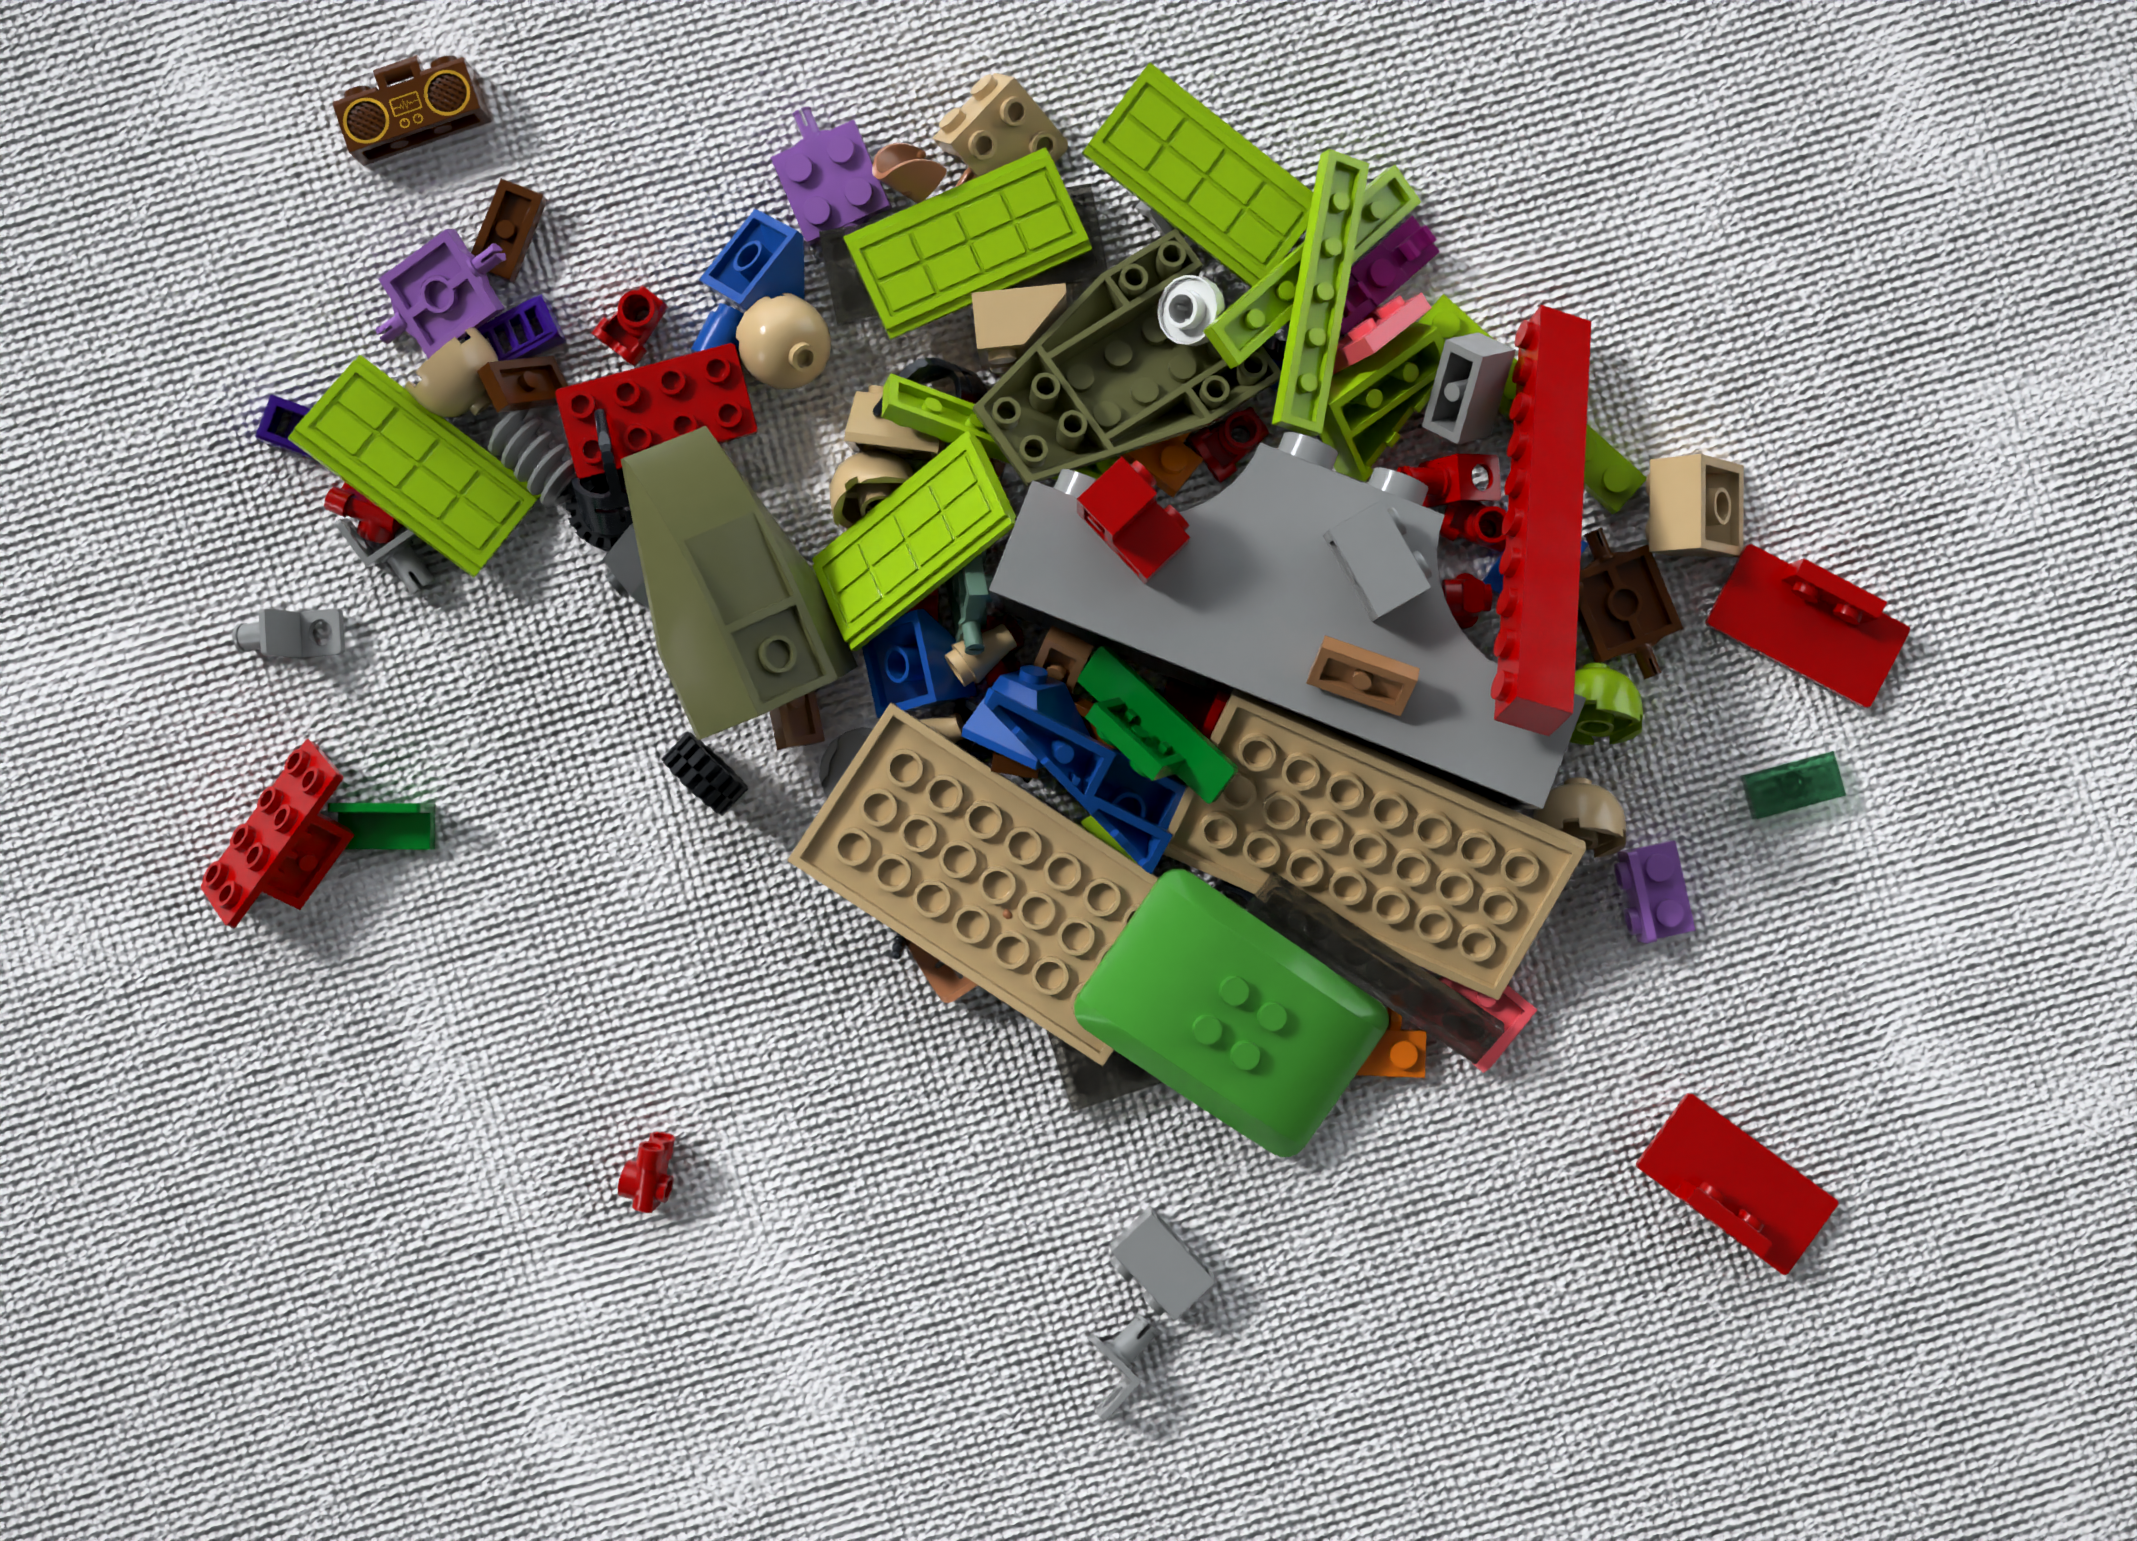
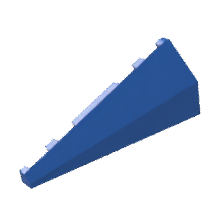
M989 687L985 695L984 704L1140 867L1152 874L1173 836L1167 829L1186 786L1171 776L1154 781L1141 776L1131 767L1130 759L1122 752Z

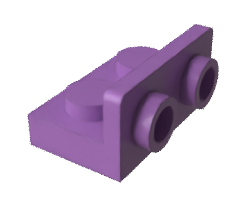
M1669 840L1617 852L1619 863L1614 864V873L1620 890H1626L1629 908L1624 909V917L1630 935H1636L1638 942L1648 944L1657 942L1659 938L1696 931L1676 841Z

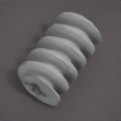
M529 409L511 411L493 429L488 445L489 451L494 456H502L501 462L507 469L515 468L514 475L518 481H528L527 489L532 495L541 494L540 502L545 508H552L564 503L571 497L568 494L570 488L573 487L571 479L578 478L574 473L575 468L572 458L566 462L561 460L567 451V446L560 444L551 449L549 445L555 436L554 433L547 431L538 436L536 432L542 424L538 417L527 423L523 421Z

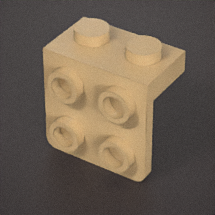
M999 73L988 74L981 78L971 89L972 97L961 108L952 109L942 118L939 123L941 129L932 138L943 152L960 157L976 177L1045 147L1054 163H1056L1068 149L1066 138L1015 77Z

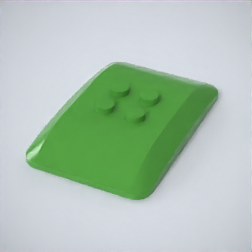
M1185 869L1169 870L1156 881L1078 993L1074 1002L1076 1020L1086 1031L1208 1113L1279 1157L1294 1156L1305 1148L1385 1034L1389 1025L1388 1012L1380 1001Z

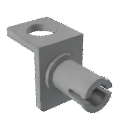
M349 518L339 519L334 523L366 567L376 566L381 561L382 563L388 562L407 587L411 596L422 590L423 586L429 585L436 579L411 548V545L414 543L412 540L418 536L409 529L374 553L366 540L358 535L357 528Z
M268 608L260 609L258 623H239L234 627L232 633L233 643L240 652L261 650V654L264 656L310 658L340 655L345 652L343 611L337 608L304 612ZM321 620H326L332 629L331 639L324 646L318 645L313 636L314 627Z
M1139 1313L1135 1315V1318L1111 1344L1108 1341L1104 1344L1092 1333L1087 1337L1125 1376L1095 1410V1413L1104 1421L1117 1410L1142 1382L1131 1371L1133 1368L1131 1363L1153 1338L1160 1334Z

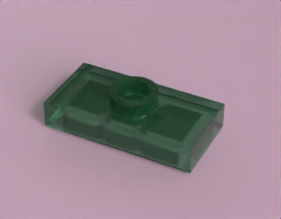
M1834 751L1824 752L1740 775L1752 819H1761L1846 796Z

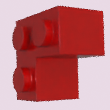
M1121 456L1077 498V514L1146 584L1189 543L1191 537L1185 530L1190 525L1173 506L1169 504L1163 509L1156 502L1157 492L1153 486L1157 481L1152 474L1137 460L1130 465Z

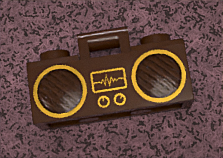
M418 55L373 70L378 88L356 86L345 91L344 98L333 102V108L349 153L365 166L492 122L476 73L464 57L457 59L456 56H443L432 61L430 64L431 68L424 70ZM414 77L413 79H410V80H407V81H404V82H401V83H398V84H395V85H392V86H391V84H394V83H397V82H400V81H403V80H406V79H409V78Z

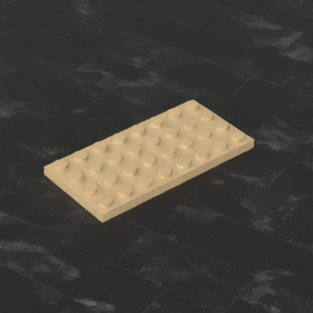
M1234 688L1209 740L1238 766V772L1219 798L1210 804L1206 803L1188 785L1186 786L1167 829L1173 836L1163 854L1499 1000L1584 855L1586 845L1583 840Z
M890 702L787 861L1087 1057L1104 1066L1114 1049L1086 1031L1077 1022L1074 1015V1002L1078 993L1159 877L1153 873L1146 872L1138 863L1000 773L991 772L990 766ZM1005 909L1011 912L1012 917L1010 919L1003 917Z

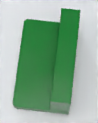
M328 803L327 812H338V822L349 827L354 833V837L345 849H435L436 804Z

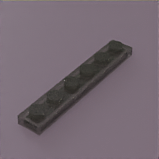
M1274 871L1246 905V911L1318 959L1329 969L1474 1064L1478 1063L1504 1033V1023Z

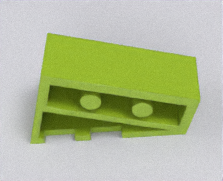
M1414 322L1374 354L1332 375L1323 431L1319 436L1323 443L1331 446L1338 452L1334 463L1336 472L1366 482L1373 473L1371 466L1387 446L1392 448L1401 437L1398 432L1413 412L1420 413L1427 404L1445 344L1438 327Z

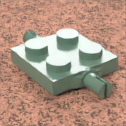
M986 550L946 581L956 643L964 640L965 653L968 655L981 654L985 648L981 629H985L987 625L986 602L993 601L989 593L993 579L991 574H984L983 564L986 562Z

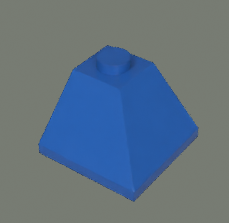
M754 209L699 280L743 314L757 300L766 296L772 299L777 296H784L782 293H792L805 300L804 236L792 227Z
M924 609L905 613L862 647L877 718H881L890 702L906 712H911L977 695L974 681L964 686L953 673L944 655L953 650L951 645L956 643V639Z
M1032 665L1022 666L1018 671L1000 675L991 687L1090 736L1066 684L1049 677L1048 671L1041 667ZM984 697L963 726L961 736L1034 770L1044 767L984 704Z

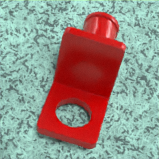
M1454 454L1420 463L1418 467L1404 466L1397 469V472L1411 476L1428 486L1429 490L1422 506L1429 509L1460 501L1494 502L1501 499L1500 467L1497 455ZM1476 465L1482 466L1488 474V485L1484 491L1477 489L1472 481V471Z

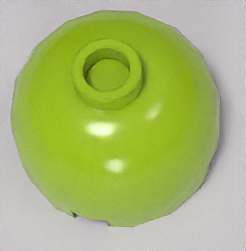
M1597 662L1585 664L1582 669L1575 671L1574 693L1585 697L1586 700L1569 742L1581 745H1594L1592 736H1609V745L1631 740L1642 732L1643 706L1641 695L1630 678L1614 669H1610V666Z

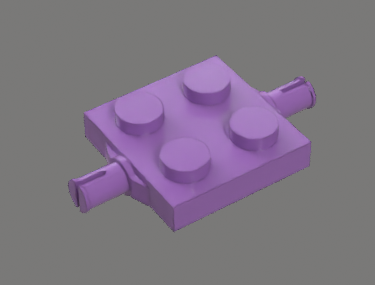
M806 106L801 108L808 125H806L803 115L799 110L792 114L803 139L794 147L770 158L805 241L811 245L829 236H846L861 229L872 217L892 209L882 182L873 176V161L854 119L831 130L819 131L811 112V107Z
M445 229L389 270L378 280L391 299L395 316L376 328L377 335L383 334L379 338L384 343L389 344L406 331L417 340L429 359L454 337L459 341L467 337L466 329L470 327L478 329L505 310L489 284L488 276L486 275L488 271L506 260L505 253H499L502 251L501 247L493 243L475 257L469 252L456 229Z

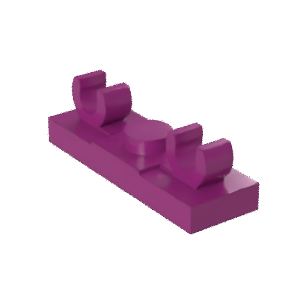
M1413 215L1405 219L1352 265L1339 338L1348 333L1440 252L1434 244L1437 240L1426 225L1421 227Z

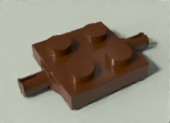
M1603 528L1583 535L1586 538L1594 561L1590 562L1580 571L1579 581L1583 582L1584 594L1581 607L1578 610V623L1594 661L1601 663L1616 656H1630L1634 654L1643 680L1662 673L1651 647L1655 646L1663 637L1684 628L1652 552H1649V544L1628 552L1616 551L1612 553Z

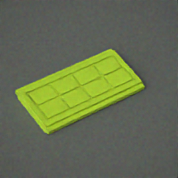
M1151 62L1142 71L1082 152V155L1251 288L1285 258L1308 225L1313 192Z
M1046 147L843 236L847 249L890 341L972 305L971 293L1010 288L1092 251L1086 231Z
M361 355L353 360L288 436V440L473 578L485 567L541 497V494L532 495L527 489L528 482L518 481L513 470L507 469L500 460L446 419L425 409L404 387Z
M967 430L812 558L814 562L812 565L842 637L845 642H848L852 651L861 649L1014 528L1015 518L1017 517L981 441L977 439L974 431Z

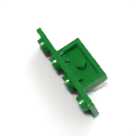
M1101 646L1096 650L1079 675L1078 683L1098 701L1094 703L1085 716L1097 728L1098 736L1107 744L1117 747L1130 759L1131 767L1141 776L1154 781L1176 774L1206 803L1215 802L1237 774L1238 766L1111 648Z

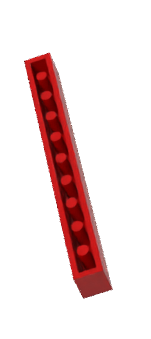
M1540 305L1529 321L1524 320L1520 324L1514 341L1515 347L1519 348L1518 361L1512 374V382L1516 383V396L1510 408V419L1514 420V427L1507 448V456L1511 457V471L1504 488L1505 495L1509 496L1508 511L1502 523V533L1506 535V547L1499 564V572L1504 577L1503 590L1500 593L1496 606L1497 614L1501 615L1500 632L1494 643V655L1498 657V667L1491 686V698L1495 699V721L1550 736L1573 714L1591 321Z

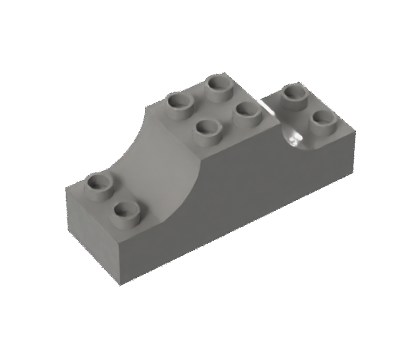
M1284 432L1278 448L1260 442L1253 458L1244 471L1221 493L1203 504L1179 512L1190 525L1185 530L1191 537L1189 543L1144 584L1077 514V498L1097 479L1073 470L1061 469L1054 488L1032 480L989 588L995 609L1048 630L1053 625L1065 632L1075 634L1081 640L1093 645V648L1096 649L1101 646H1108L1121 659L1214 695L1217 694L1218 690L1231 695L1233 689L1236 688L1512 810L1544 808L1586 698L1574 693L1573 714L1550 736L1494 720L1495 699L1491 698V686L1497 674L1498 657L1494 655L1491 661L1472 644L1459 627L1445 600L1437 565V546L1444 514L1422 506L1429 488L1421 481L1406 474L1381 467L1374 468L1369 482L1357 481L1332 471L1338 456V452L1334 448L1303 434ZM1382 500L1386 509L1395 508L1402 518L1407 533L1402 535L1410 551L1412 553L1419 551L1426 560L1432 577L1427 580L1432 588L1372 622L1323 535L1330 528ZM1325 635L1420 668L1418 681L1401 717L1306 684L1310 668Z

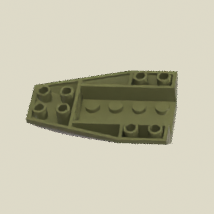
M1177 228L1100 274L973 406L972 411L1026 486L1031 485L1032 480L1041 482L1059 476L1061 469L1074 471L1207 427L1280 380L1281 370L1262 345L1239 366L1230 369L1210 341L1198 346L1177 344L1166 337L1160 327L1157 315L1159 299L1165 287L1174 279L1184 275L1199 276L1203 266Z
M706 426L621 459L658 654L697 740L704 739L763 715L838 680L858 667L848 642H845L816 574Z

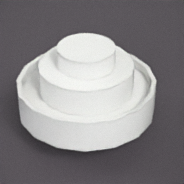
M1184 275L1174 279L1165 287L1158 304L1157 315L1159 324L1166 337L1177 344L1198 346L1210 341L1203 330L1225 311L1223 294L1215 283L1205 277Z

